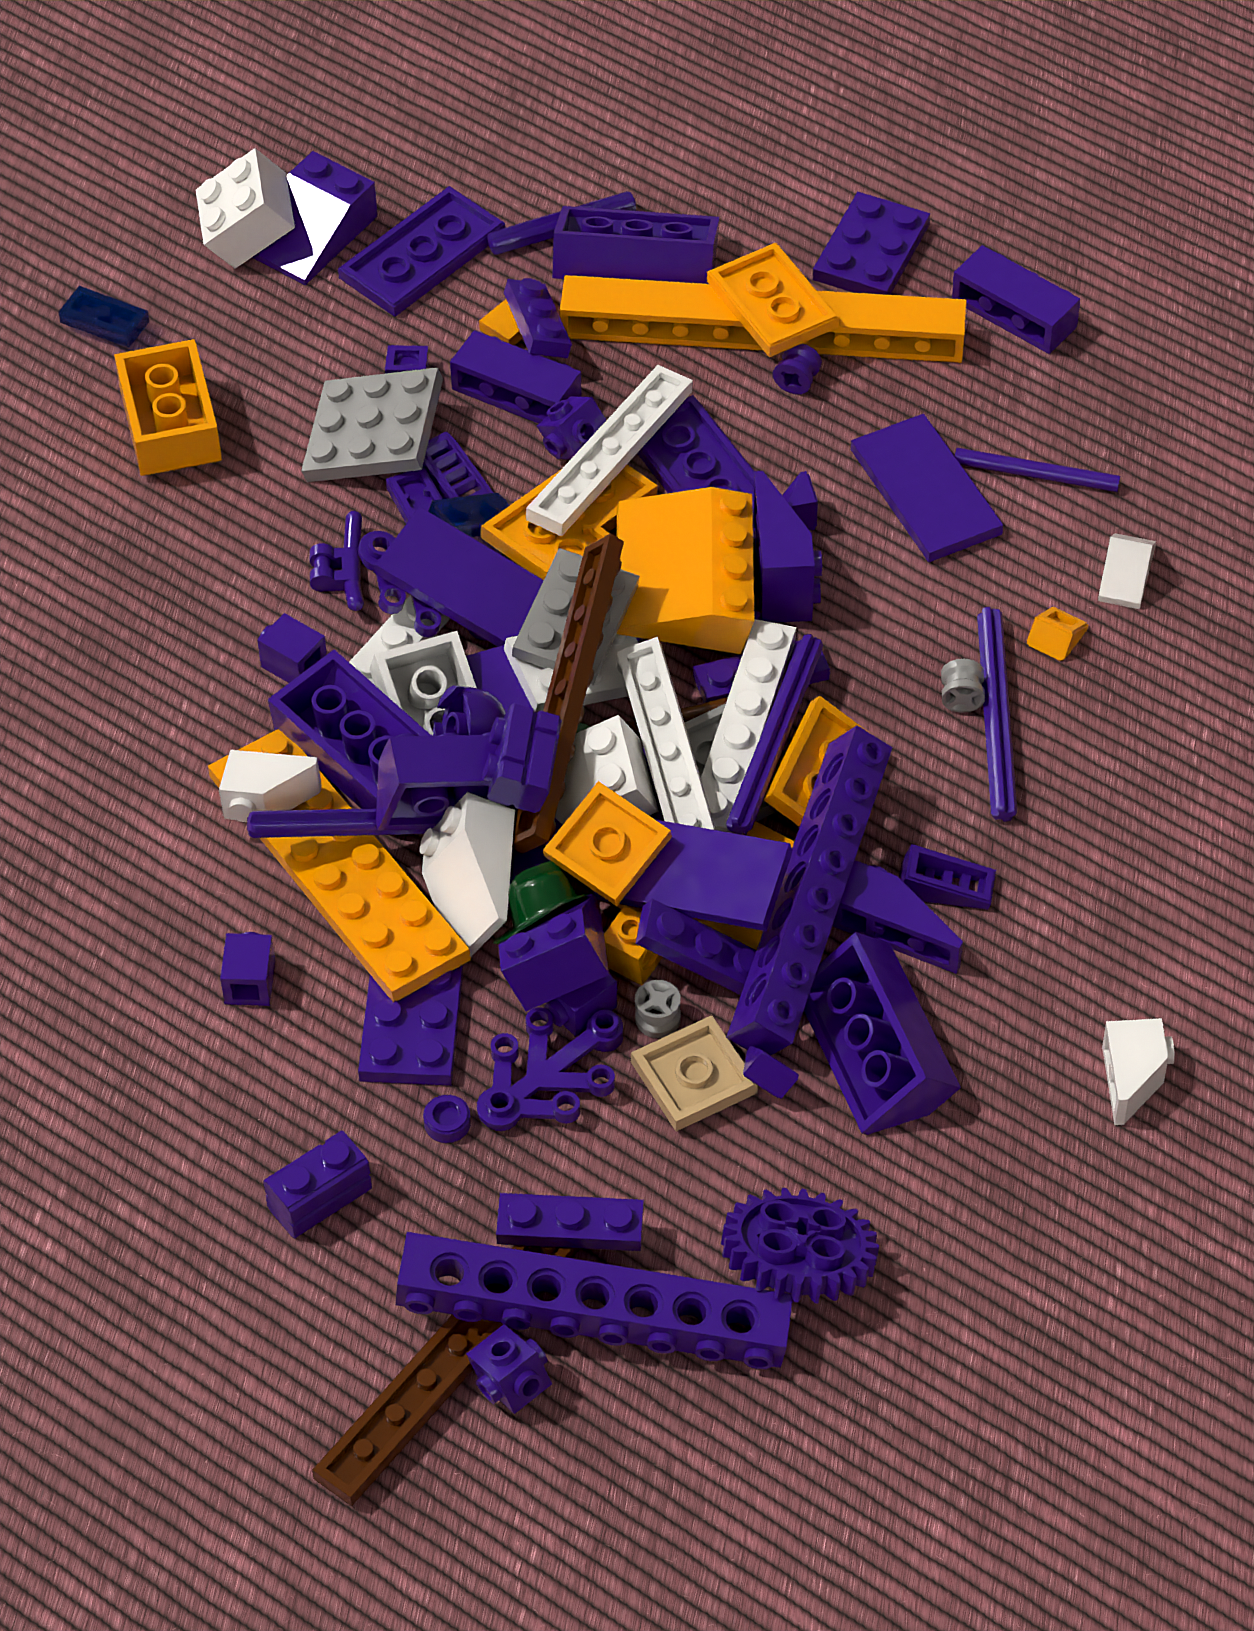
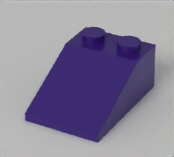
M314 151L307 155L286 176L295 228L252 257L303 285H306L378 216L375 182Z
M754 471L753 535L761 620L772 623L812 621L813 604L821 603L820 578H814V576H822L821 550H813L812 533L763 471Z
M593 893L552 910L530 926L499 944L501 972L525 1011L609 975L600 902Z

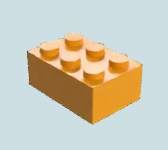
M195 339L114 354L119 387L141 476L222 461L217 424Z

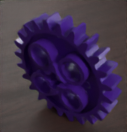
M782 1188L781 1196H775L766 1189L763 1190L762 1200L750 1194L747 1196L746 1204L737 1202L735 1203L734 1213H727L721 1239V1245H724L722 1256L730 1259V1270H741V1281L757 1280L755 1290L761 1291L767 1287L774 1288V1298H779L784 1292L791 1293L793 1301L797 1303L802 1295H808L814 1303H819L820 1294H825L831 1300L837 1301L839 1290L852 1296L854 1295L855 1285L864 1288L867 1283V1277H873L879 1251V1244H876L877 1232L869 1231V1220H857L859 1210H842L843 1200L841 1199L830 1204L825 1202L826 1195L822 1192L816 1198H810L807 1190L803 1188L798 1196L791 1195L787 1188Z

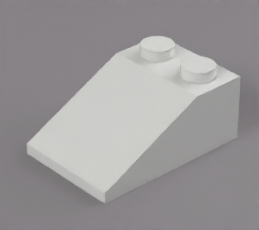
M457 631L375 653L370 666L375 686L432 736L434 722H442L445 709L437 707L445 690L453 685L476 688Z
M619 715L576 734L573 743L575 745V753L568 763L564 779L566 789L558 803L555 818L562 825L598 781L646 814L651 815L659 812L641 740Z
M467 792L455 806L447 808L443 818L433 829H427L420 843V853L423 854L422 875L434 907L470 949L471 957L507 921L515 810Z

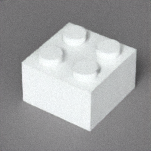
M256 148L243 157L236 159L230 166L213 178L206 180L196 189L203 244L234 269L295 228L286 172Z

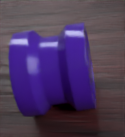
M803 343L783 352L782 360L777 363L773 370V379L781 389L788 393H806L813 383V377L817 375L822 366V359L817 351L809 345Z

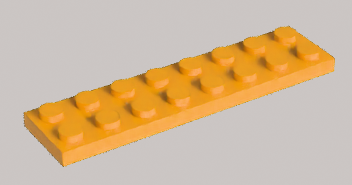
M279 729L238 749L240 751L307 756L298 745ZM229 755L208 765L209 776L218 788L220 787ZM320 771L322 784L320 793L291 810L352 808ZM374 835L260 838L393 1002L404 998L429 984L428 982L471 960L470 949Z

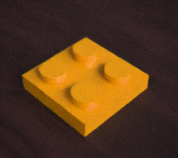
M598 781L546 845L543 853L547 859L617 906L672 838L671 830Z

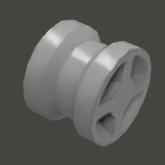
M956 659L943 666L941 670V682L944 685L942 689L943 705L947 709L959 713L971 712L980 708L985 702V691L982 686L984 682V668L981 664L970 659Z
M652 980L638 988L635 994V1023L644 1035L652 1038H663L678 1029L681 1017V995L672 983L664 980ZM654 1009L656 1012H662V1013H661V1014H655V1013H651L650 1010Z

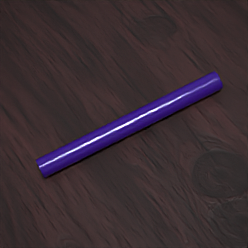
M956 448L955 458L960 465L1114 492H1118L1121 477L1119 475L963 448Z

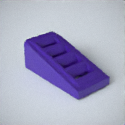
M443 432L428 441L423 466L426 468L442 499L461 519L496 501L494 492L460 445L448 432ZM453 466V468H451V469H449V470H447V471H445V472H443V473L441 472V471H443V470H445V469H447V468ZM462 478L465 479V480H463V481H461V482H459V483H457V484L451 486V484H453V483L459 481L460 479H462ZM472 489L476 491L463 499L459 497Z
M911 844L901 863L899 878L924 902L988 910L991 905L996 870ZM934 875L941 876V880L934 879ZM953 878L960 879L959 886L952 884ZM970 880L978 881L977 891L969 889Z

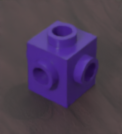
M570 396L567 400L559 401L547 410L548 416L537 425V428L544 437L543 444L551 455L557 459L571 460L606 422V418L593 397Z
M505 1324L466 1354L478 1377L476 1384L482 1394L492 1404L500 1401L514 1414L552 1385L544 1368L548 1359L540 1346L531 1338L525 1342Z

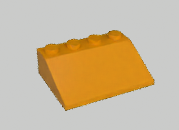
M707 487L619 501L617 505V537L624 541L620 557L622 561L621 569L640 577L637 590L617 634L643 639L658 637L659 641L741 654L754 624L752 494Z

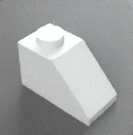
M230 750L219 787L224 819L247 822V817L252 811L291 810L316 796L322 788L318 758Z
M1162 1018L1106 1021L1102 1049L1114 1125H1124L1164 1083L1167 1064L1174 1063L1172 1036H1165Z

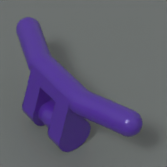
M350 511L346 515L344 548H333L329 544L320 543L312 546L309 551L310 564L314 567L310 571V587L318 592L345 591L347 606L352 611H359L364 606L361 589L360 557L358 554V547L361 541L362 516L357 511ZM335 568H342V570H335V571H334L333 569H335Z

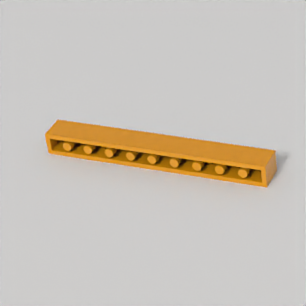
M564 276L560 318L569 339L763 351L709 284ZM817 291L839 316V328L803 343L815 349L818 354L962 363L966 299Z

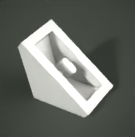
M1116 533L1110 537L1098 601L1140 609L1156 541Z

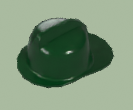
M552 861L522 871L516 875L508 891V903L513 927L494 940L493 944H498L517 934L555 908L585 897L589 893L578 895L566 875Z

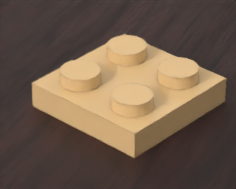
M712 1015L631 1052V1064L675 1131L681 1130L758 1092V1085L744 1077L745 1063Z

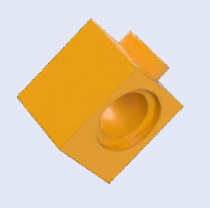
M624 905L604 933L608 968L642 986L663 957L635 944L641 913Z

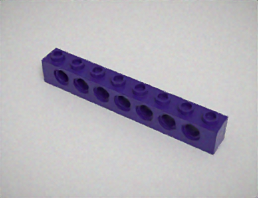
M858 725L828 744L792 847L793 852L767 930L762 933L726 1038L746 1050L753 1046L771 1056L791 1045L798 1029L893 748Z
M407 1232L397 1282L395 1305L403 1306L410 1312L417 1314H429L434 1311L453 1314L457 1319L466 1322H477L481 1319L496 1321L515 1330H525L533 1327L550 1330L554 1335L564 1338L582 1335L598 1338L601 1342L608 1345L620 1346L631 1343L647 1346L650 1350L657 1353L666 1354L680 1351L695 1354L698 1358L706 1361L729 1359L742 1361L751 1368L768 1369L771 1367L781 1368L787 1348L793 1299L792 1295L784 1293L779 1298H774V1291L769 1290L757 1291L755 1290L756 1288ZM443 1276H452L460 1282L448 1286L440 1283L437 1279ZM501 1284L508 1290L504 1293H493L486 1286ZM545 1291L553 1294L556 1299L542 1301L536 1298L534 1294ZM588 1299H595L600 1301L604 1307L590 1309L582 1302ZM643 1307L648 1309L653 1315L639 1317L631 1309ZM692 1315L698 1318L701 1323L688 1325L682 1322L679 1317ZM741 1323L749 1331L737 1333L731 1330L728 1324Z

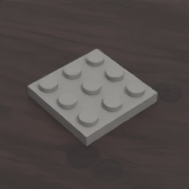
M429 368L325 381L301 470L306 481L315 482L422 470L443 382L439 369Z

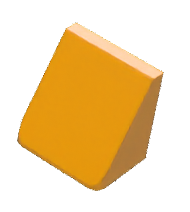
M1051 607L1035 617L1027 638V644L1042 653L1062 661L1070 654L1087 631L1089 625L1087 622L1056 607Z

